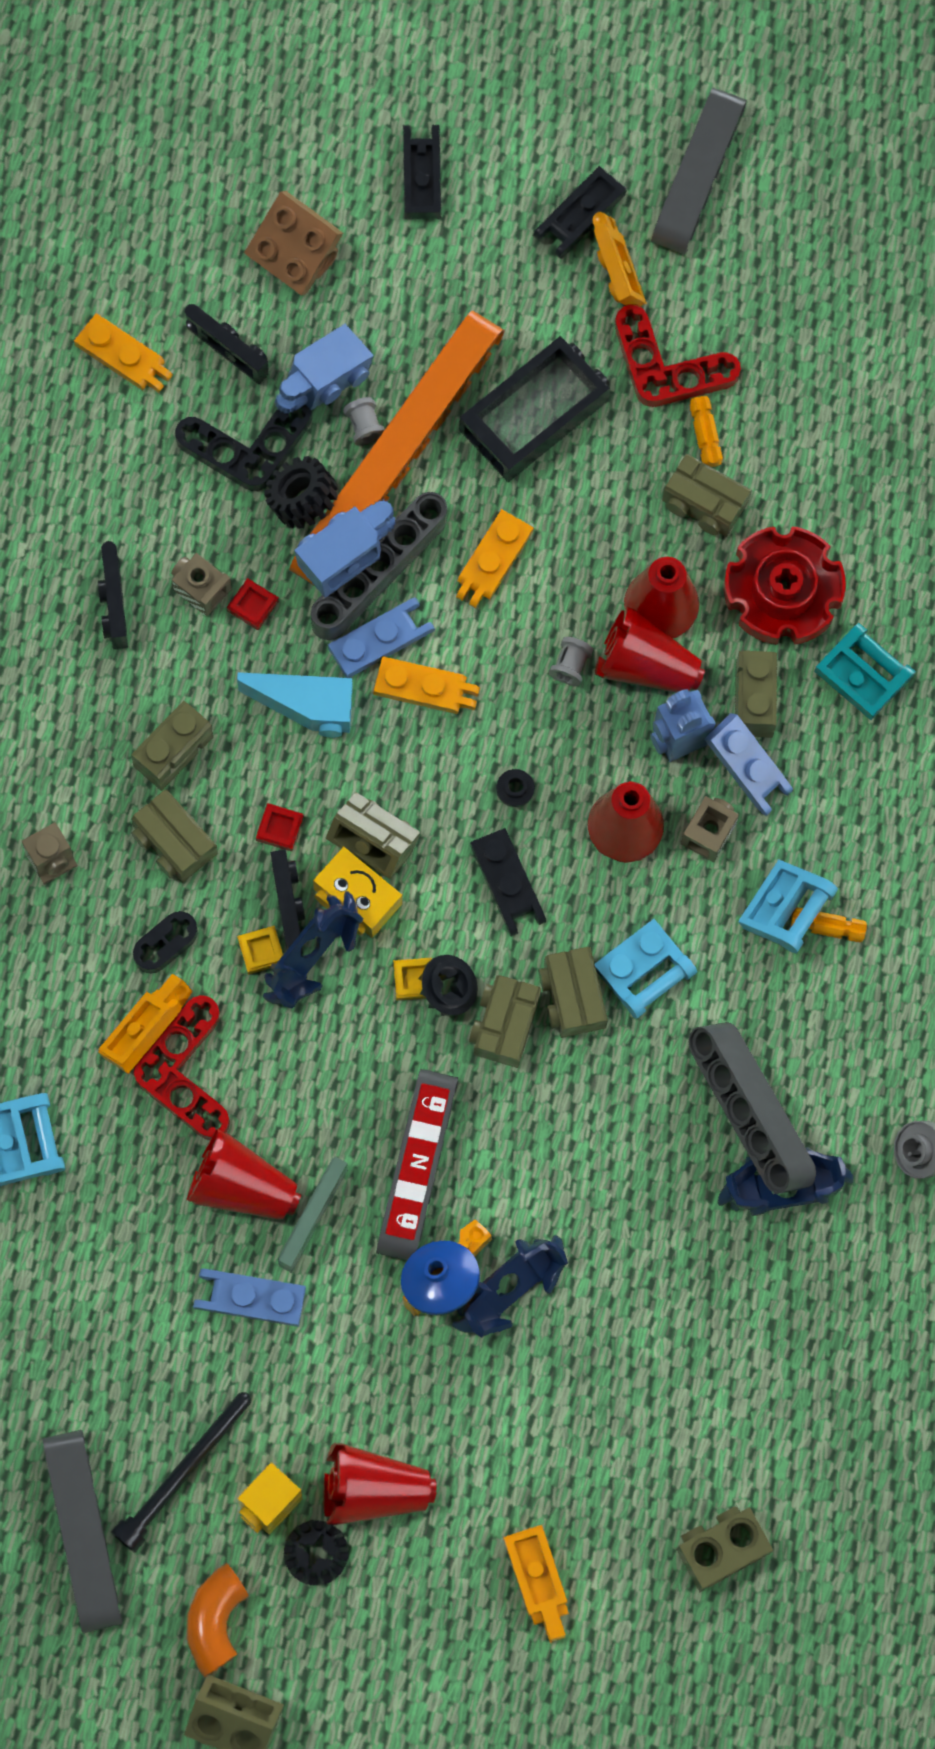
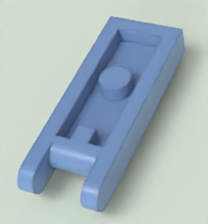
M416 598L402 603L328 644L329 651L346 678H350L381 661L382 656L388 657L435 631L431 622L417 628L409 616L408 612L420 606Z
M730 713L704 738L754 806L765 816L772 811L764 799L770 792L778 787L783 794L788 796L793 791L792 786L737 714Z
M200 1269L199 1278L214 1280L211 1301L194 1300V1309L299 1327L306 1286L210 1269Z

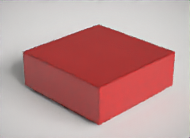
M247 578L226 609L232 615L259 630L279 602V597Z
M267 803L255 838L256 841L292 852L304 819V814Z

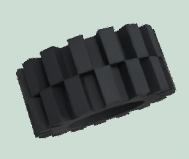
M304 456L303 461L299 457L293 458L292 465H289L288 462L282 464L284 470L281 472L275 470L272 474L275 480H268L266 484L269 488L264 491V496L267 498L265 500L280 521L289 528H294L295 525L298 529L304 528L305 522L309 526L316 524L314 518L319 516L322 520L326 516L323 511L325 509L331 510L334 506L330 500H337L338 494L336 490H338V486L335 480L318 459L313 458L312 460L310 456ZM307 488L302 494H300L299 496H297V494H298L299 492H301L303 489Z

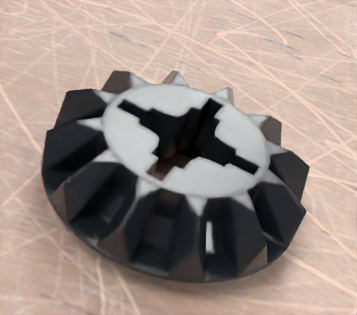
M440 955L424 965V971L418 979L422 981L420 995L425 996L428 1000V1008L438 1010L441 1016H458L472 1007L477 997L478 985L474 972L465 961L453 955ZM455 977L450 987L452 992L442 995L441 989L444 986L442 981Z
M310 1520L294 1528L285 1541V1564L292 1576L304 1584L318 1586L330 1583L342 1573L347 1564L348 1545L346 1539L338 1528L334 1525H328L327 1521ZM320 1536H324L322 1549L333 1559L318 1558L316 1563H313L312 1568L309 1569V1554L299 1546L300 1544L305 1547L307 1545L314 1546L316 1541H319Z

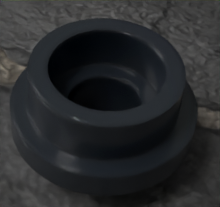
M511 769L504 772L499 777L496 785L498 798L510 807L526 805L532 799L535 790L534 781L531 776L519 769ZM512 782H519L523 789L519 792H512L508 786Z

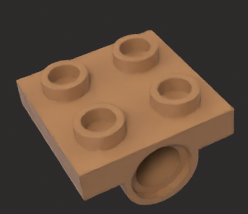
M280 191L244 254L298 294L305 295L310 290L314 281L320 278L335 261L338 254L336 245L344 233L289 192Z

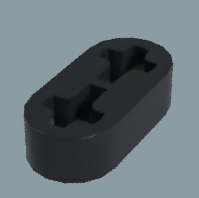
M183 911L173 912L139 939L133 949V958L137 968L145 973H157L195 942L198 935L197 923L193 916ZM175 922L179 925L189 924L187 927V937L183 938L181 935H177L171 941L167 940L174 932L172 925ZM161 943L164 945L157 952L159 959L157 962L154 963L150 959L146 962L142 961L144 958L143 949L145 947L154 950Z

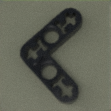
M306 404L301 407L303 419L296 417L290 425V432L294 433L293 435L284 428L289 421V413L284 414V412L276 410L250 448L197 417H187L177 424L175 429L176 442L182 451L250 491H260L267 487L268 480L274 478L272 475L274 471H279L282 464H284L312 422V410ZM195 428L199 429V438L207 443L209 442L205 453L202 452L204 450L203 443L193 438L190 442L186 441L185 430L192 432ZM272 436H279L286 442L285 448L279 452L267 450L264 444ZM226 446L232 449L234 456L229 462L220 463L213 457L214 451L219 447ZM259 452L266 459L261 467V475L263 477L255 476L250 480L248 479V471L246 469L254 470L258 466L261 459L260 455L256 453Z

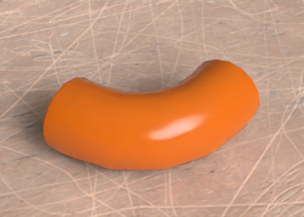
M228 1563L216 1569L197 1589L187 1613V1643L197 1668L204 1678L238 1655L227 1635V1621L231 1611L240 1602L248 1598L249 1594Z

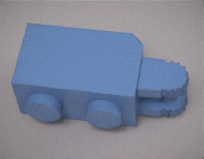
M346 324L340 326L295 354L287 380L284 379L281 382L279 395L277 394L275 400V407L285 414L293 412L305 404L312 410L322 403L325 405L332 403L344 389L350 385L357 387L367 379L370 374L368 370L374 355Z
M379 500L362 512L354 506L348 512H340L329 521L328 526L317 534H309L300 541L298 547L294 550L298 567L324 598L380 559L381 547L379 540L394 529V525H396L391 503Z
M688 689L678 691L668 698L667 703L657 707L655 721L653 722L654 733H651L650 737L658 754L665 753L669 762L708 745L704 738L714 730L716 723L707 711L699 690L689 692Z

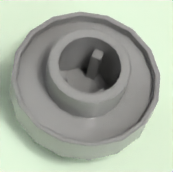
M912 1121L905 1124L897 1133L894 1142V1156L901 1170L912 1178H931L935 1176V1123L931 1121Z

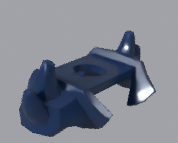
M345 891L343 902L336 896L328 895L326 899L330 907L326 910L321 908L315 909L312 920L280 960L270 966L274 975L266 973L264 976L266 984L273 990L263 994V998L267 1002L293 1008L300 999L320 991L323 985L316 981L307 980V973L335 938L341 936L346 951L350 952L355 948L357 929L364 918L358 914L357 904L349 891ZM318 936L315 949L310 954L302 956L300 954L302 946L307 941Z
M806 1147L816 1167L815 1181L808 1188L797 1190L794 1196L783 1198L777 1194H772L761 1176L754 1174L757 1169L751 1158L746 1157L745 1164L741 1168L726 1176V1185L718 1196L717 1204L723 1206L730 1202V1207L733 1211L737 1212L740 1208L747 1209L752 1216L762 1215L766 1211L817 1202L826 1204L831 1195H836L843 1188L844 1182L852 1184L854 1176L845 1166L841 1157L824 1155L812 1151L810 1147Z
M554 1235L551 1241L535 1239L533 1244L521 1239L516 1240L518 1252L485 1281L479 1282L473 1297L457 1310L462 1319L454 1321L452 1327L464 1333H476L481 1338L485 1335L511 1328L513 1325L511 1320L500 1318L502 1312L536 1283L542 1281L547 1294H550L557 1284L561 1271L568 1264L562 1239ZM507 1274H516L517 1285L510 1293H500L498 1295L496 1291L499 1289L501 1279Z

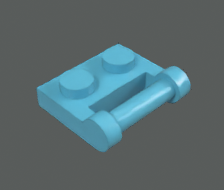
M778 859L738 922L743 929L780 944L790 952L798 953L804 943L802 940L803 936L827 899L832 900L838 888L831 881ZM808 889L814 891L790 930L783 929Z
M655 919L651 920L595 963L596 972L635 1019L646 1012L645 1007L683 978L688 980L697 973V969L692 961L680 951ZM669 958L675 965L636 996L628 989Z
M47 1093L35 1094L0 1103V1186L42 1175H51L65 1170L63 1157L58 1156L47 1108L50 1107ZM32 1112L43 1160L33 1163L31 1162L20 1116L21 1113Z

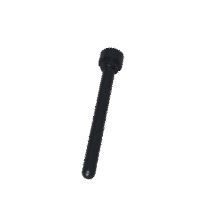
M241 1392L232 1400L134 1517L129 1516L125 1521L121 1519L111 1531V1534L136 1553L146 1541L143 1538L148 1532L145 1528L251 1404V1396L248 1393Z

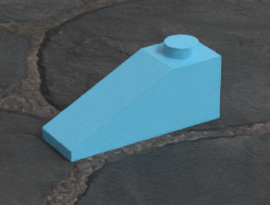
M238 672V691L311 731H319V735L323 737L336 738L342 736V732L350 733L352 678Z

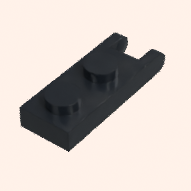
M403 125L404 219H441L439 125H432V138H411L412 130L410 125Z
M598 166L536 228L533 236L537 240H541L548 232H551L562 242L555 251V255L562 259L594 227L593 216L597 212L607 214L626 195L627 188L602 167Z
M189 304L185 307L187 329L260 385L269 375L268 361L265 353L254 344L250 346L239 339L238 333L232 326L226 322L220 324L197 305Z
M106 541L101 547L105 580H98L100 603L107 602L108 615L101 616L104 639L111 638L113 650L128 648L119 558L116 544L112 541Z
M506 828L471 841L470 847L510 936L518 934V929L513 919L530 912L534 913V918L539 925L546 923L543 910Z
M286 849L272 851L270 854L285 944L288 950L300 935L298 921L305 920L302 897L294 898L292 884L299 883L295 860H287Z

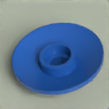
M452 1241L432 1242L422 1246L408 1258L401 1274V1288L407 1301L418 1311L430 1315L448 1314L463 1307L473 1297L480 1279L479 1266L474 1255L463 1245ZM443 1268L440 1274L431 1275L434 1270Z

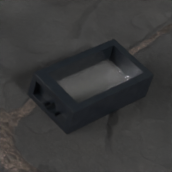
M561 336L459 418V431L507 482H510L608 402L610 384L605 375L598 369L593 370L584 361L585 357L582 351L574 343L568 344Z

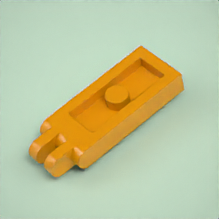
M597 212L593 216L594 234L600 248L597 251V256L603 268L608 271L611 279L608 286L612 297L616 302L624 305L634 304L641 307L647 304L622 233L618 231L615 220L603 212Z
M97 313L74 340L76 347L142 391L148 385L160 393L164 385L154 376L157 374L167 382L173 376L163 366L165 360L159 354Z
M501 509L459 575L457 582L461 583L462 586L456 598L463 601L471 589L475 593L469 602L470 606L477 608L478 603L483 597L490 600L530 538L534 527Z
M382 656L373 695L458 714L460 707L475 710L477 702L463 697V693L478 696L480 687L466 683L467 677L462 674Z

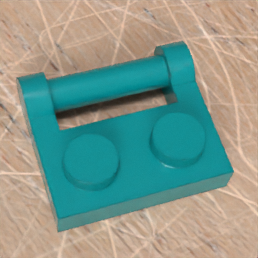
M857 623L815 667L814 672L868 719L872 720L914 677L916 671L908 664L903 666L866 634L868 630L862 624ZM857 645L894 678L888 682L851 649Z

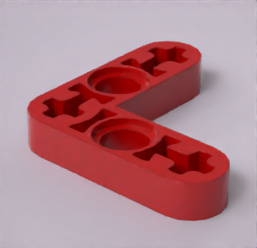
M631 304L621 307L617 312L615 331L635 394L643 405L648 407L666 405L724 390L734 386L738 381L741 371L740 362L737 357L727 352H719L664 367L646 311L638 305ZM627 316H632L634 321L640 320L637 324L639 338L632 340L633 333L631 327L623 325L626 322ZM640 348L647 349L652 354V360L646 364L636 363L632 358V353ZM722 363L725 368H732L729 377L724 378L722 373H714L709 377L710 383H705V372L702 367L707 368V374L716 372L718 364ZM684 372L693 373L698 378V384L693 388L681 386L678 382L680 374ZM667 376H671V385L674 392H670V385L659 388L657 396H653L650 391L644 392L648 382H653L655 387L667 384Z
M199 995L186 1003L174 1020L135 1065L134 1077L136 1083L143 1091L200 1137L210 1140L217 1129L210 1127L208 1130H205L203 1128L205 1121L197 1113H195L193 1119L187 1116L196 1110L202 1099L206 1102L201 1106L202 1111L211 1117L215 1113L220 1114L218 1120L221 1127L218 1130L227 1132L230 1123L228 1113L222 1105L179 1072V1069L219 1022L220 1013L217 1003L208 996ZM208 1006L210 1007L209 1016L211 1020L207 1022L201 1019L194 1026V1031L200 1033L196 1038L188 1028L179 1025L185 1020L189 1026L195 1019L193 1009L195 1007L203 1009ZM175 1034H181L188 1040L186 1050L179 1054H173L166 1048V1041ZM160 1050L162 1055L167 1060L174 1062V1064L169 1067L164 1062L158 1070L161 1078L158 1081L151 1078L146 1082L143 1080L145 1077L143 1067L147 1065L149 1068H153L160 1060L159 1056L154 1053ZM178 1088L189 1089L193 1094L191 1104L184 1108L174 1106L170 1100L173 1091Z

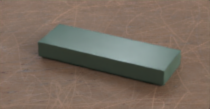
M337 1157L332 1158L278 1257L279 1267L290 1273L293 1272L348 1171L347 1162Z

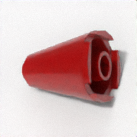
M661 557L649 565L630 583L626 590L624 607L629 606L635 609L670 637L677 638L688 631L695 622L699 612V597L684 565L676 558Z
M625 606V610L620 611L605 639L604 644H607L604 652L607 655L606 660L599 656L595 667V675L604 679L675 693L688 689V691L690 689L697 690L705 674V670L700 668L701 659L629 606Z
M624 782L601 796L595 802L589 813L587 826L590 840L598 852L619 862L628 863L642 860L653 853L663 836L664 819L659 806L643 785L637 782Z
M217 1129L202 1155L203 1161L198 1172L195 1171L186 1200L194 1205L283 1220L286 1214L293 1216L301 1199V1194L296 1192L297 1183L226 1131L223 1132Z
M333 1443L331 1445L327 1461L334 1462V1465L329 1474L324 1473L323 1512L324 1517H329L328 1525H340L425 1511L429 1503H434L437 1484L436 1479L430 1478L428 1470L347 1444Z

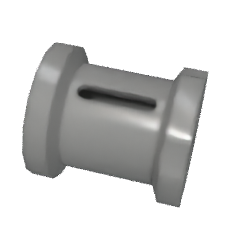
M371 397L359 398L348 403L343 409L345 416L351 420L355 432L353 440L357 446L376 442L385 430L384 426L379 425L374 411L377 405Z
M563 637L560 645L562 647L556 665L550 667L549 675L553 679L565 684L579 686L582 682L581 671L586 659L591 657L593 648L588 643L577 638Z

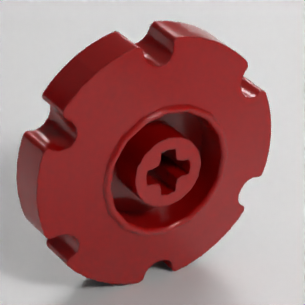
M794 526L791 527L787 535L779 534L775 527H768L753 533L742 541L736 551V556L740 561L728 563L724 578V597L728 609H736L742 613L739 626L754 638L774 645L778 644L782 636L790 637L793 643L797 645L808 642L826 631L831 626L834 618L829 610L841 608L846 590L845 573L841 561L834 562L827 558L830 545L815 533ZM782 580L786 581L790 589H783L782 583L779 582Z

